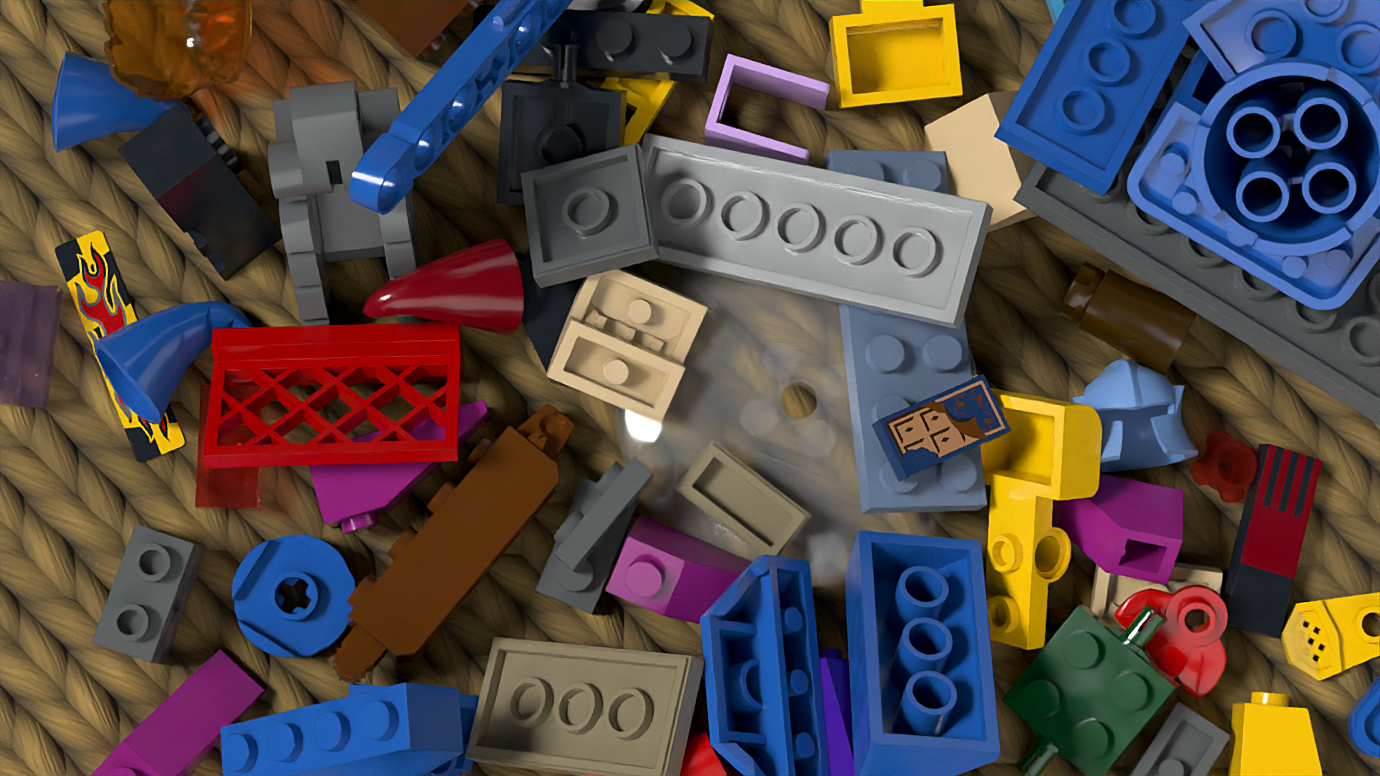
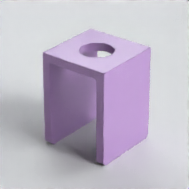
M728 54L705 125L704 145L807 166L810 151L720 124L732 84L819 110H825L831 85Z

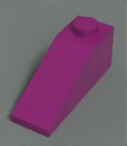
M484 399L460 406L459 448L491 419L489 408ZM430 418L409 432L416 440H445V430ZM378 430L351 438V440L354 442H370L380 435L382 431ZM443 462L308 465L324 523L331 528L342 526L343 533L346 535L379 525L377 515L392 511Z
M640 514L627 536L605 591L660 615L700 624V617L752 562Z
M219 649L134 729L91 776H188L221 741L220 727L236 724L267 690L228 654Z

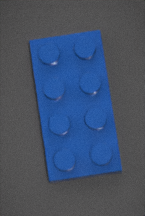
M1068 0L993 137L1104 196L1118 173L1190 35L1183 25L1182 19L1208 0Z

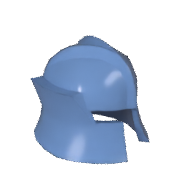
M1129 358L1126 360H1116L1109 364L1100 375L1086 386L1082 396L1071 399L1070 402L1091 406L1100 417L1102 424L1100 472H1116L1163 466L1198 455V450L1189 439L1181 419V401L1185 385L1173 386L1164 375L1150 368L1142 367L1135 360Z

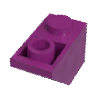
M1100 474L1098 490L1092 497L1061 501L1053 499L1052 523L1064 530L1069 539L1106 573L1167 585L1183 541V490Z

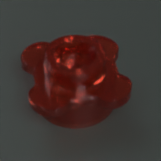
M1226 431L1212 432L1206 439L1207 449L1201 461H1197L1191 466V477L1197 485H1208L1218 491L1222 501L1226 503L1238 502L1245 495L1244 488L1250 485L1256 476L1257 452L1242 442L1232 441L1230 434ZM1224 461L1230 465V470L1227 473L1221 469V464Z

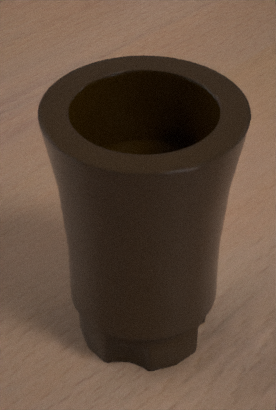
M1086 261L1074 279L1058 312L1067 319L1077 323L1080 322L1078 329L1104 341L1132 360H1135L1142 367L1150 368L1164 376L1197 315L1196 312L1167 294L1137 283L1111 269H1108L1105 274L1103 270Z

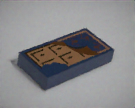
M984 374L881 418L872 424L899 482L1011 431Z

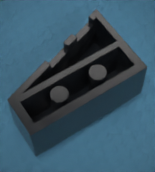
M178 104L117 149L154 199L183 233L187 232L194 240L193 244L205 258L207 257L224 281L283 238L236 177L245 167L203 113L191 119L182 106Z

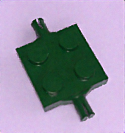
M1146 603L1145 607L1128 628L1123 630L1107 624L1084 604L1078 605L1004 696L1002 701L1029 724L1034 735L1037 737L1032 746L1015 764L1016 768L1023 772L1039 756L1024 776H1039L1056 755L1071 760L1088 776H1106L1180 685L1155 664L1149 651L1145 648L1155 633L1168 620L1162 612L1154 615L1158 610L1156 607ZM1154 615V617L1151 619V621H1150V622L1146 625V627L1143 629V627L1145 626V624H1146V623L1150 620V618Z

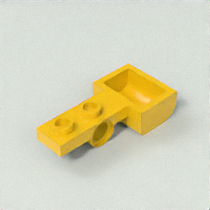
M859 0L861 13L832 16L829 20L835 87L840 109L963 95L954 4L923 7V0Z
M991 388L1011 431L980 446L985 485L991 486L985 581L990 640L1025 650L1045 647L1048 583L1058 580L1065 573L1071 558V542L1067 533L1061 528L1052 526L1053 499L1061 501L1092 497L1097 492L1100 476L1102 424L1096 410L1089 405Z

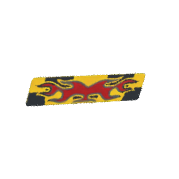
M99 230L55 248L56 257L94 353L93 344L96 340L137 321L104 234ZM98 361L136 460L138 462H145L182 447L185 439L171 404L169 403L159 425L149 423L124 404L112 388Z

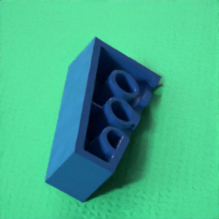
M405 682L220 727L223 776H423L464 753L459 688Z

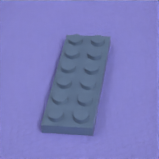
M830 150L823 157V165L826 170L950 195L945 151ZM839 303L861 513L978 511L985 507L987 499L980 446L899 482L872 427V424L881 418L972 379L965 317L963 316L959 330Z

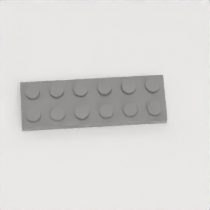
M649 133L645 134L641 149L645 157L660 258L650 261L960 330L993 213V208L987 202Z

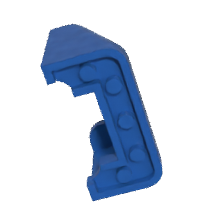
M1199 48L1129 173L1127 192L1131 200L1144 212L1300 303L1316 310H1332L1341 307L1349 300L1380 258V205L1372 217L1346 242L1324 252L1296 257L1276 256L1253 250L1252 245L1230 234L1215 218L1211 219L1199 200L1191 172V148L1198 122L1206 106L1226 82L1202 49Z

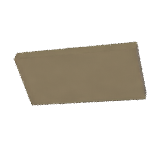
M494 637L465 758L480 763L578 776H680L704 661L689 655Z

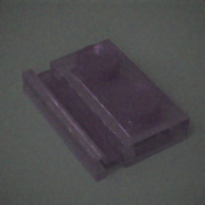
M0 280V405L33 407L47 410L63 290L58 286L32 285L31 283Z

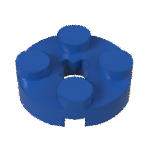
M305 534L281 536L256 546L241 562L232 584L234 611L242 633L259 649L284 658L313 657L335 645L349 629L348 614L352 611L353 607L346 601L358 586V582L347 560L330 544ZM300 579H303L309 585L306 595L311 599V602L306 609L296 607L291 614H288L282 609L286 599L283 595L279 594L280 588L284 583L295 586Z

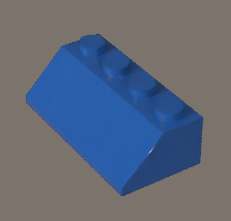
M858 530L844 573L855 776H957L998 760L1001 752L981 541Z

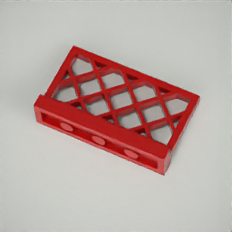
M447 322L213 328L211 350L214 364L203 451L205 468L458 461L461 381L464 378V357L460 325ZM447 381L446 385L429 398H426L412 387L416 382ZM354 384H385V386L366 400L350 389ZM293 385H323L321 389L303 402L288 391ZM227 387H261V389L242 403H239L227 394ZM400 395L415 408L394 423L379 410ZM338 397L349 405L352 410L334 424H330L316 412ZM277 399L291 411L268 426L254 414L272 400ZM445 405H446V412L441 409V408H442L443 406H445ZM430 418L445 430V440H416L409 432ZM366 419L382 431L380 435L370 442H354L346 436V434ZM304 421L320 433L307 444H291L283 438V436ZM241 423L257 435L245 445L221 446L222 437Z

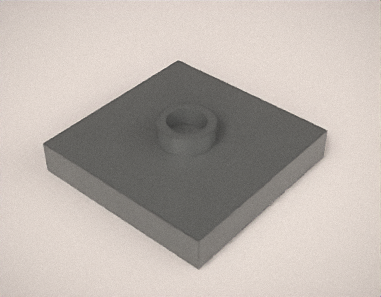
M639 143L521 173L533 276L540 288L660 258L645 157Z

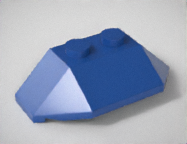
M765 554L757 557L700 617L710 745L743 776H830L810 561Z

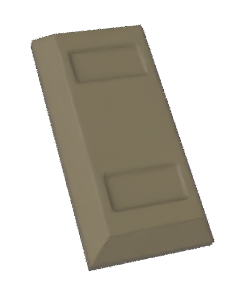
M714 439L708 444L675 488L761 556L765 554L781 556L811 517L810 513Z

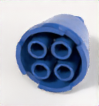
M1295 57L1279 58L1259 63L1240 72L1225 83L1212 97L1198 122L1191 148V172L1198 198L1211 219L1215 218L1230 234L1252 245L1253 250L1265 254L1287 257L1307 256L1330 250L1346 242L1372 217L1380 205L1379 102L1368 88L1354 76L1341 68L1319 60ZM1290 120H1293V127L1297 138L1305 146L1294 147L1292 138H1281V132L1288 129Z

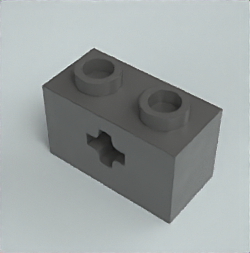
M135 523L92 643L149 663L165 665L207 549Z

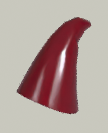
M497 238L446 255L391 280L379 287L368 297L364 304L363 312L366 316L372 318L409 314L504 336L514 334L521 324L524 309L520 268L509 243L501 238Z

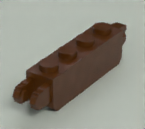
M546 403L516 430L509 425L498 439L489 433L477 445L467 459V462L473 466V469L459 485L451 479L443 485L427 506L434 513L433 516L419 532L412 526H409L388 551L387 555L394 561L381 577L377 579L371 573L368 574L347 599L346 602L353 607L352 611L348 614V625L353 630L342 641V647L337 648V653L333 654L335 659L332 661V664L335 665L333 670L336 671L339 682L351 683L352 686L356 682L360 684L362 679H366L365 675L371 673L385 656L394 663L413 662L555 494V487L559 483L558 466L555 461L575 428V425L549 403Z

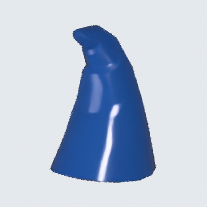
M65 51L52 105V138L56 153L91 140L107 137L113 133L141 132L178 104L182 106L191 119L192 117L186 104L161 84L131 70Z
M219 300L190 302L146 316L96 340L93 345L104 374L124 404L139 417L149 423L159 425L176 388L185 375L186 369L211 344L213 328H249L254 326L238 307Z

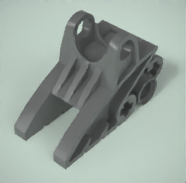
M356 80L290 87V99L272 101L277 142H270L268 146L270 178L274 196L276 199H279L282 236L302 326L334 325L327 271L328 262L386 256L390 281L422 267L413 201V187L395 208L385 215L354 203L349 196L350 181L358 162L383 132L388 133L392 123L401 113L397 87L358 91ZM409 314L397 315L398 323H428L427 318Z

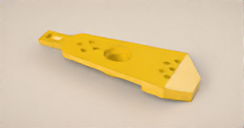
M1380 592L1293 604L1280 635L1288 664L1313 680L1321 681L1380 656V634L1372 637L1367 635L1362 628V620L1365 615L1375 613L1380 616ZM1304 621L1308 623L1307 627L1303 626ZM1315 628L1319 629L1317 634L1313 632ZM1309 638L1313 640L1312 644L1308 643ZM1320 645L1324 646L1322 651L1318 649ZM1314 655L1318 657L1316 661L1313 660Z

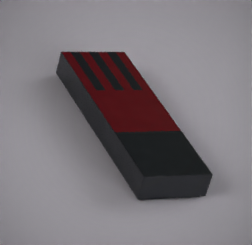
M1259 444L1222 593V598L1228 611V626L1264 637L1280 639L1322 460L1272 444Z

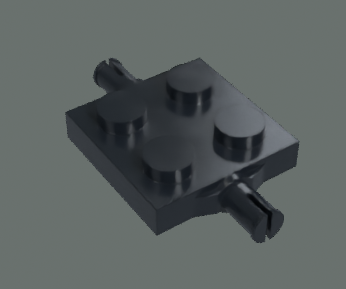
M553 42V75L550 79L541 82L508 79L502 82L496 203L525 206L521 173L624 146L627 90L597 88L577 80L578 48L580 44Z

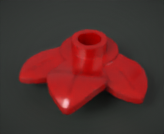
M1193 584L1184 586L1173 594L1150 588L1134 593L1127 598L1114 614L1117 621L1127 629L1145 607L1146 603L1156 607L1158 610L1154 615L1162 612L1168 620L1145 646L1153 661L1173 680L1178 676L1185 689L1193 697L1200 698L1210 692L1222 676L1227 662L1226 651L1220 636L1227 626L1228 611L1223 598L1218 592L1208 586ZM1193 609H1202L1208 614L1206 622L1200 626L1189 625L1185 621V616ZM1153 615V616L1150 618V620L1145 624V626L1143 627V629H1144V628L1146 627V625L1151 621V619L1154 617V615Z

